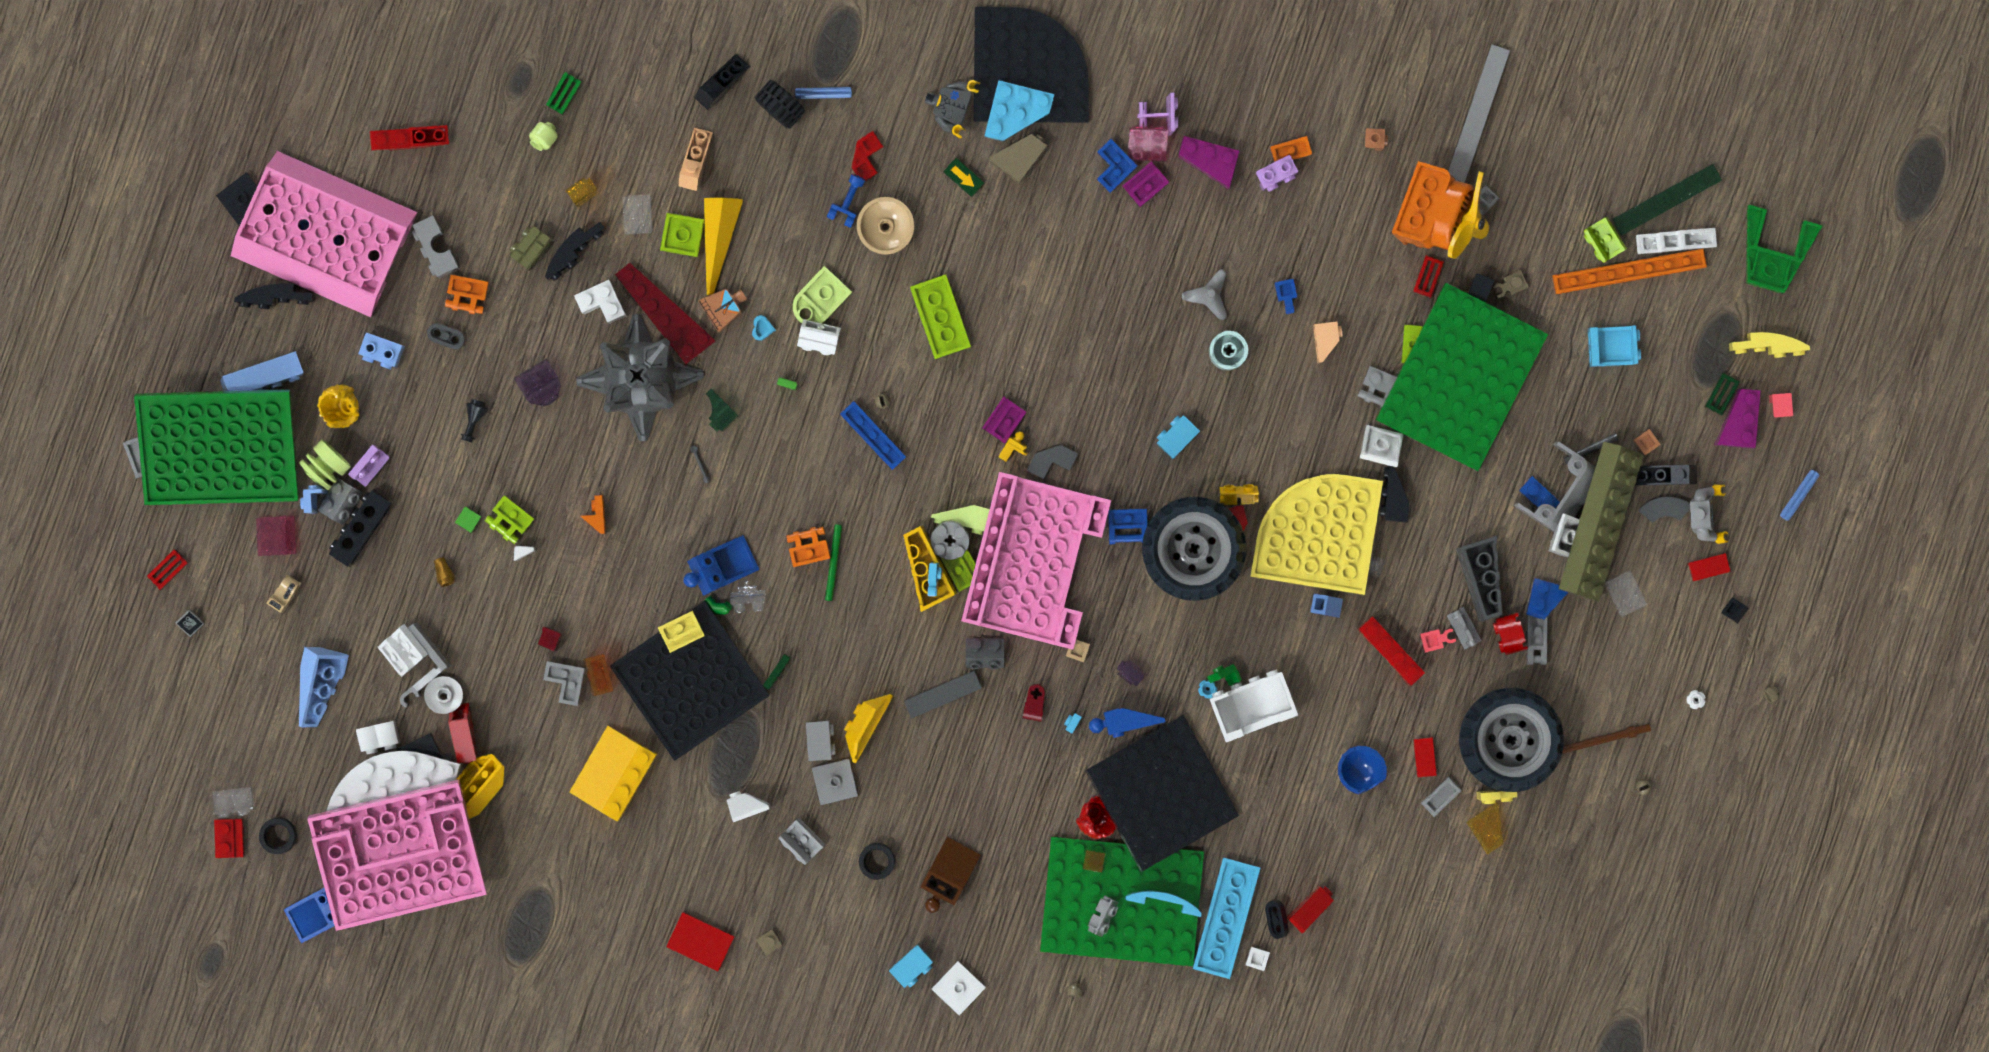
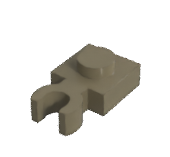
M1519 270L1502 278L1504 284L1497 283L1492 286V289L1501 288V294L1496 296L1501 298L1507 291H1509L1511 296L1529 286L1522 271Z

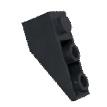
M735 54L699 88L694 98L709 110L750 66Z
M1388 465V467L1384 468V478H1387L1386 486L1382 488V497H1385V503L1381 505L1380 516H1383V521L1407 523L1409 501L1395 467Z
M1697 465L1640 466L1635 486L1697 484Z

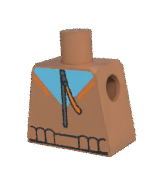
M724 289L700 299L698 302L716 330L720 333L742 313L738 305L747 300L742 290L731 296L729 291Z

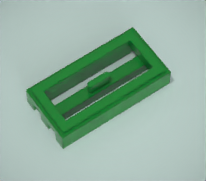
M565 72L546 106L563 115L582 82ZM568 78L569 81H568V83L566 84L565 88L563 89L561 95L559 96V98H558V100L556 101L555 105H552V103H553L554 99L556 98L557 94L559 93L561 87L563 86L564 82H565L566 79ZM575 82L576 84L573 87L568 98L566 99L564 105L561 109H559L558 107L561 101L563 100L564 96L566 95L567 91L569 90L571 84Z

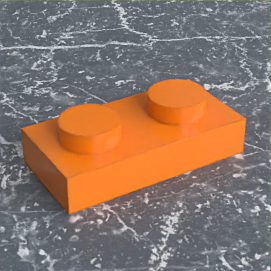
M1307 136L1270 147L1274 162L1288 155L1291 156L1292 160L1312 155Z

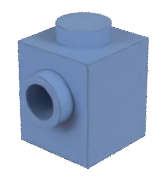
M1314 594L1311 613L1340 618L1343 599Z

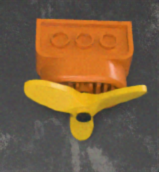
M1418 161L1392 234L1404 245L1410 243L1419 248H1432L1436 246L1448 250V257L1457 258L1470 243L1472 237L1483 239L1489 232V224L1486 219L1481 218L1479 207L1484 173L1479 171L1476 187L1474 188L1471 184L1457 181L1444 168Z

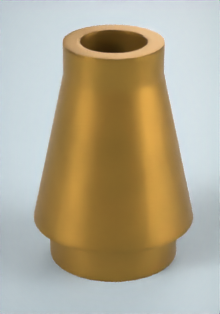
M445 557L434 560L437 583L441 587L454 584L455 575L447 564Z

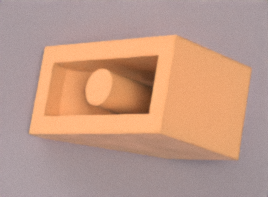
M1337 322L1313 325L1317 363H1322L1340 341L1339 337H1342V328L1338 326Z

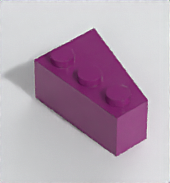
M1184 136L1178 157L1229 190L1239 151Z
M1737 390L1714 446L1756 448L1760 390Z

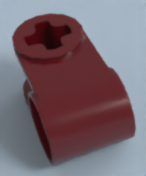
M1033 684L1029 687L1022 719L1042 721L1045 690L1040 684ZM1035 688H1039V692H1042V695H1038L1037 698H1034V694L1031 693Z

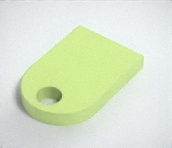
M824 266L796 295L793 301L794 315L802 323L803 319L800 317V312L802 309H809L811 316L805 320L824 323L852 294V291Z

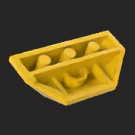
M888 694L867 700L862 705L858 703L853 712L856 714L853 722L849 720L844 729L847 731L845 737L852 762L857 763L893 695Z
M493 754L477 757V760L469 763L456 779H460L469 819L479 815L503 786L504 765Z

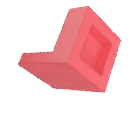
M1791 393L1769 395V403H1772L1774 417L1793 416Z

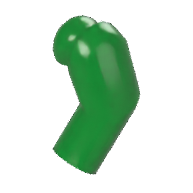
M711 595L704 600L714 614L726 615L732 610V604L728 601L717 603Z

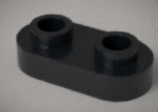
M1280 900L1270 901L1265 907L1269 932L1275 939L1284 938L1289 932L1285 906Z

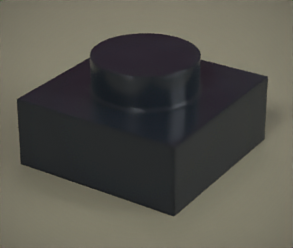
M1732 597L1721 613L1738 624L1749 608Z

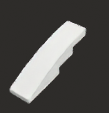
M1715 228L1636 235L1638 254L1717 247Z

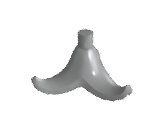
M1220 269L1204 287L1183 292L1182 299L1188 302L1205 304L1218 319L1225 320L1227 313L1221 298V291L1226 271Z

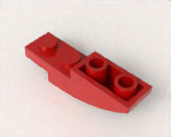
M447 125L369 132L371 151H393L449 145Z

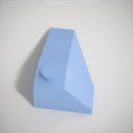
M304 647L300 667V727L318 726L327 709V702L331 694L334 695L336 692L335 686L339 678L342 679L345 674L349 655L321 647Z

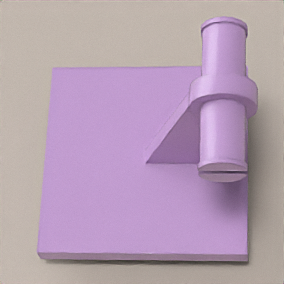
M1170 93L1166 97V113L1147 114V102H1139V114H1137L1139 130H1143V124L1144 130H1147V118H1167V135H1172L1176 128H1178V117H1175V110L1178 108V98H1174V93Z

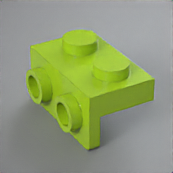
M1608 217L1603 218L1584 230L1586 241L1592 244L1595 249V256L1603 263L1627 249Z

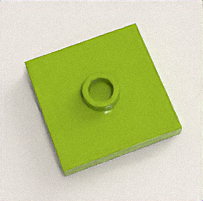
M667 213L660 251L698 258L705 220Z

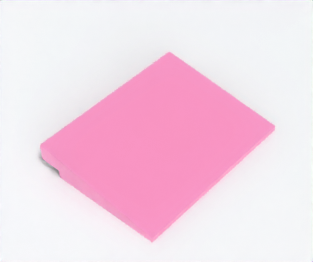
M460 779L309 815L308 817L312 843L336 931L487 895Z

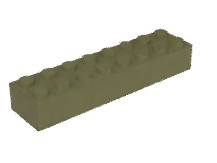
M1603 442L1559 586L1560 590L1599 602L1644 455L1620 445Z

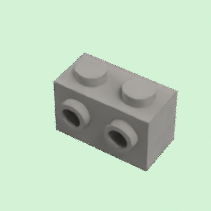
M830 721L806 722L808 761L831 760L832 755H836L835 744H831V736H834L833 724L830 725Z

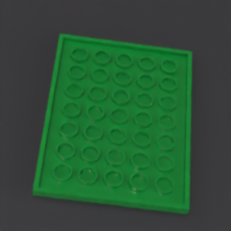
M1444 283L1375 420L1479 471L1548 334L1448 283Z
M290 390L136 393L134 395L144 505L288 502L299 500Z
M1051 836L1040 952L1193 967L1198 916L1182 913L1183 905L1150 897H1146L1145 903L1141 904L1125 900V896L1138 891H1162L1187 900L1199 910L1204 851L1181 849L1141 872L1124 843ZM1105 895L1119 903L1117 913L1109 922L1108 931L1101 937L1088 931V924L1093 914L1100 917L1101 913L1095 909L1100 899H1103Z

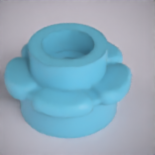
M1203 680L1199 684V694L1205 698H1212V694L1217 692L1215 682L1210 683L1209 680Z

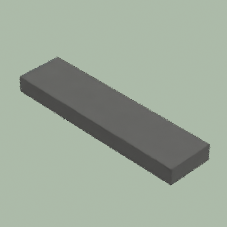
M972 671L909 698L904 703L912 719L977 691L982 687L975 671Z

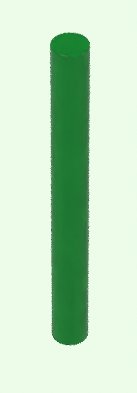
M835 524L825 596L826 601H833L842 525Z

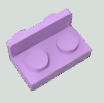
M372 445L348 475L359 481L363 486H367L390 457L376 445Z

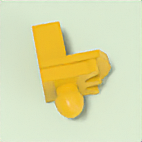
M1019 431L1015 434V437L1011 436L998 457L1007 462L1013 450L1027 456V445L1021 442L1024 439V433Z

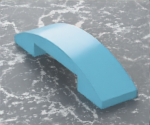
M1153 890L1138 891L1125 896V900L1141 904L1145 903L1146 897L1183 905L1182 913L1199 917L1202 914L1187 900L1167 892Z

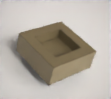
M773 929L756 939L766 956L782 946Z

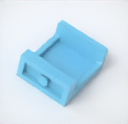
M1636 325L1588 328L1590 367L1638 364V360H1641V350L1637 349V341H1640V331L1636 330Z

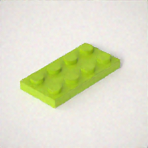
M943 275L911 286L910 289L934 359L970 348L971 345L947 276Z

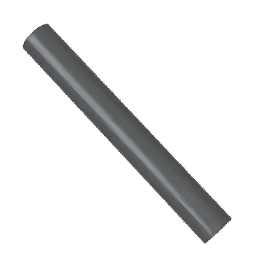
M1616 433L1576 451V453L1584 457L1601 449L1603 442L1613 443L1619 439ZM1569 455L1563 458L1566 465L1571 458Z

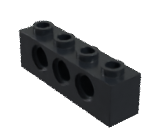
M372 490L364 495L361 500L363 504L360 508H356L351 514L353 519L349 525L345 524L340 531L342 535L338 541L335 539L329 547L331 550L329 555L347 567L352 566L393 505L392 502L376 491ZM370 506L375 509V514L372 517L366 515V509ZM359 522L364 525V530L361 533H357L355 530V525ZM348 538L353 540V547L350 549L344 546V542Z

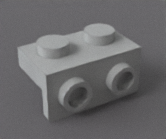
M336 478L337 482L333 483L318 511L344 525L363 492Z
M800 818L778 837L782 845L788 848L795 855V858L804 865L826 845Z

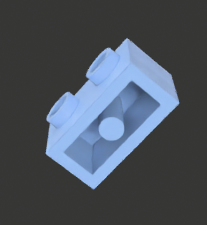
M366 333L358 354L363 356L362 360L373 363L376 360L381 362V367L391 370L392 366L398 367L405 346Z

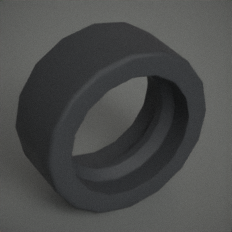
M281 817L266 821L259 832L261 846L272 854H283L291 850L297 840V830L293 823ZM274 825H283L289 832V840L282 847H274L267 840V832Z
M870 844L863 849L859 856V867L862 873L870 879H884L894 869V853L885 844ZM874 850H880L888 857V866L879 873L870 871L865 862L867 855Z

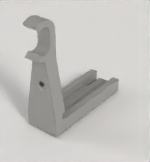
M418 623L412 624L408 629L437 667L433 668L401 695L400 703L406 708L409 703L405 701V698L410 693H414L416 697H421L419 691L451 666Z

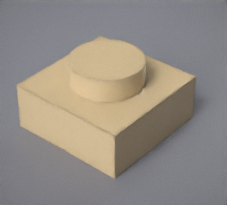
M1076 640L1074 649L1068 648L1066 656L1084 662L1090 644Z

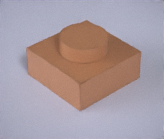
M1650 429L1633 440L1644 456L1660 445Z

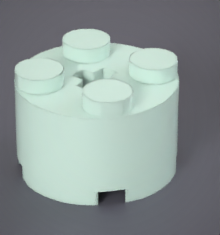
M1234 331L1219 333L1214 337L1209 346L1211 362L1222 370H1234L1240 367L1248 356V345L1245 339ZM1227 346H1231V350L1234 351L1229 356L1223 351Z

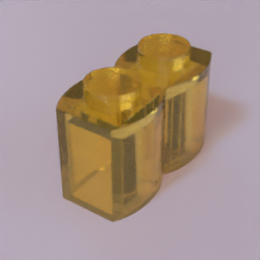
M585 177L565 190L577 207H580L597 195L595 192L597 187L590 178L585 179Z

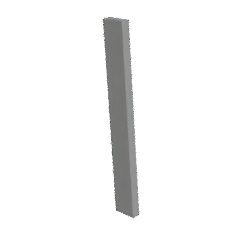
M1495 45L1490 47L1448 170L1457 181L1464 183L1466 181L1510 50Z

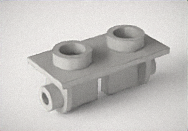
M1464 607L1447 615L1464 650L1482 641Z
M1104 895L1095 909L1101 915L1099 917L1093 914L1088 924V931L1102 937L1109 929L1111 918L1117 913L1119 902Z

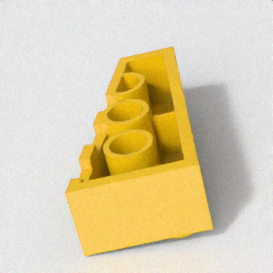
M922 525L904 534L920 611L922 612L958 594L942 561L934 553L931 540L924 526ZM931 562L939 563V567L942 568V578L938 579L937 596H928L929 563Z

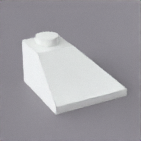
M1562 514L1548 551L1560 556L1569 557L1580 520L1567 514Z
M740 791L729 794L730 798L727 799L733 822L771 808L769 803L748 793L741 794Z

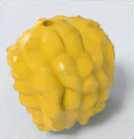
M337 384L323 391L319 397L317 407L319 408L320 417L324 418L328 427H350V425L358 420L359 403L354 395L353 387Z

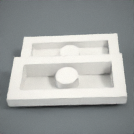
M405 624L378 646V649L401 677L428 655Z

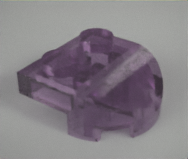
M547 358L514 378L526 400L531 404L547 406L558 398L561 384Z

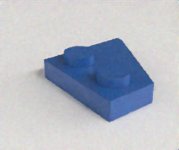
M1535 578L1526 615L1545 620L1551 611L1558 606L1560 601L1567 596L1568 592L1560 590V585Z

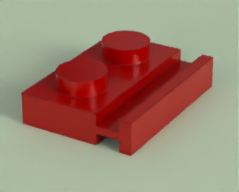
M215 819V858L244 857L243 819Z

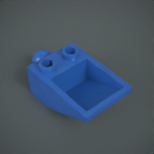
M742 535L688 560L687 562L692 572L687 573L683 581L690 588L698 584L703 596L758 571L759 567Z
M1117 708L1104 711L1105 720L1099 718L1092 719L1089 723V729L1093 733H1100L1104 728H1107L1108 735L1116 738L1124 736L1125 731L1164 723L1165 718L1126 708Z
M325 888L283 909L301 943L335 926Z

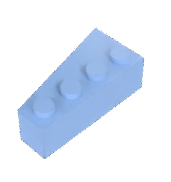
M295 351L224 375L220 382L223 391L264 390L270 387L275 389L282 386L283 382L289 381V383L300 380L303 370Z

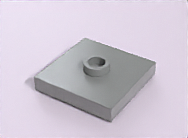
M849 759L812 768L820 805L858 796Z

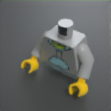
M1714 484L1712 487L1698 489L1690 501L1691 527L1699 540L1712 541L1717 544L1729 542L1724 539V535H1727L1728 532H1714L1712 496H1725L1726 493L1721 492L1722 487H1725V485Z

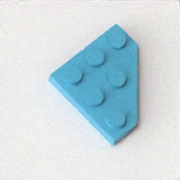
M998 80L984 137L1005 141L1037 120L1050 114L1054 94Z

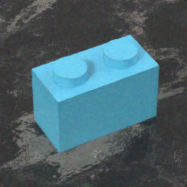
M1184 415L1181 418L1177 416L1170 423L1171 429L1168 432L1163 430L1157 437L1159 441L1156 444L1172 459L1200 432Z
M917 944L891 967L889 972L904 988L907 985L912 987L918 981L916 977L919 974L923 973L925 975L933 968L931 966L933 960Z

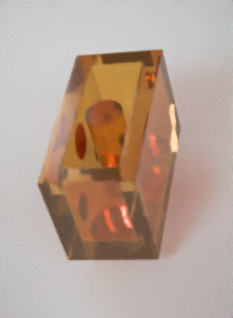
M604 654L583 658L592 696L613 692Z

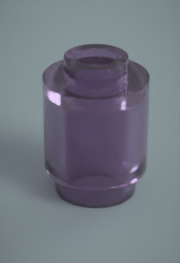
M1129 659L1126 662L1122 660L1116 668L1119 671L1117 673L1119 677L1136 687L1146 675L1142 672L1141 668Z

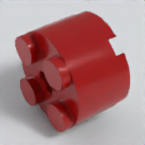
M1518 613L1496 618V622L1493 623L1496 635L1500 634L1502 640L1498 641L1501 653L1505 652L1506 655L1528 650L1527 646H1523L1526 639L1520 620L1516 621L1515 618L1519 617Z

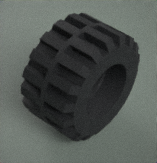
M769 80L755 96L757 103L785 128L791 129L805 113L804 107L773 80Z

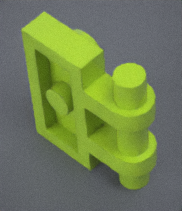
M504 495L492 510L498 516L494 519L488 515L485 522L490 525L489 527L493 531L497 530L502 534L506 541L509 540L515 545L519 540L514 535L515 531L518 530L524 534L535 519ZM503 519L511 525L509 530L500 524Z

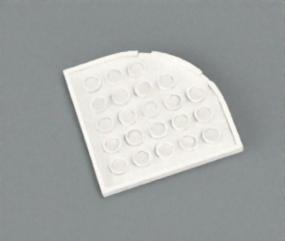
M393 751L371 757L353 768L341 780L330 799L327 811L455 781L461 764L414 751Z

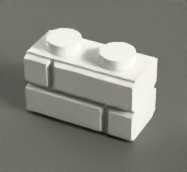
M803 319L797 346L806 351L816 350L820 351L823 355H835L841 328Z

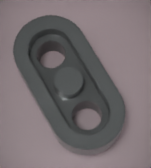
M435 323L427 330V336L432 342L456 350L463 347L465 343L463 333L450 327ZM436 330L441 331V335L439 337H435L434 332ZM455 336L459 338V341L456 344L452 342V339Z

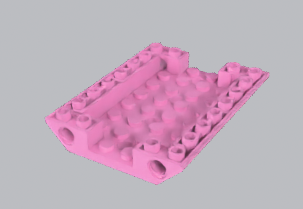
M277 151L266 166L237 231L231 256L372 317L386 286V277L399 248L403 247L418 212ZM268 204L274 207V212L271 215L264 213V207ZM307 220L309 222L307 230L299 228L300 221ZM338 235L344 237V243L341 246H337L334 243V239ZM374 250L380 254L377 261H371L369 258V254Z

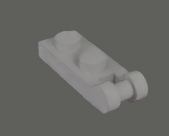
M1527 615V665H1533V663L1547 665V618L1543 620ZM1534 650H1540V655H1534Z

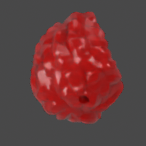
M1099 796L1091 797L1089 802L1083 805L1080 816L1076 818L1079 829L1090 838H1106L1116 830V826Z

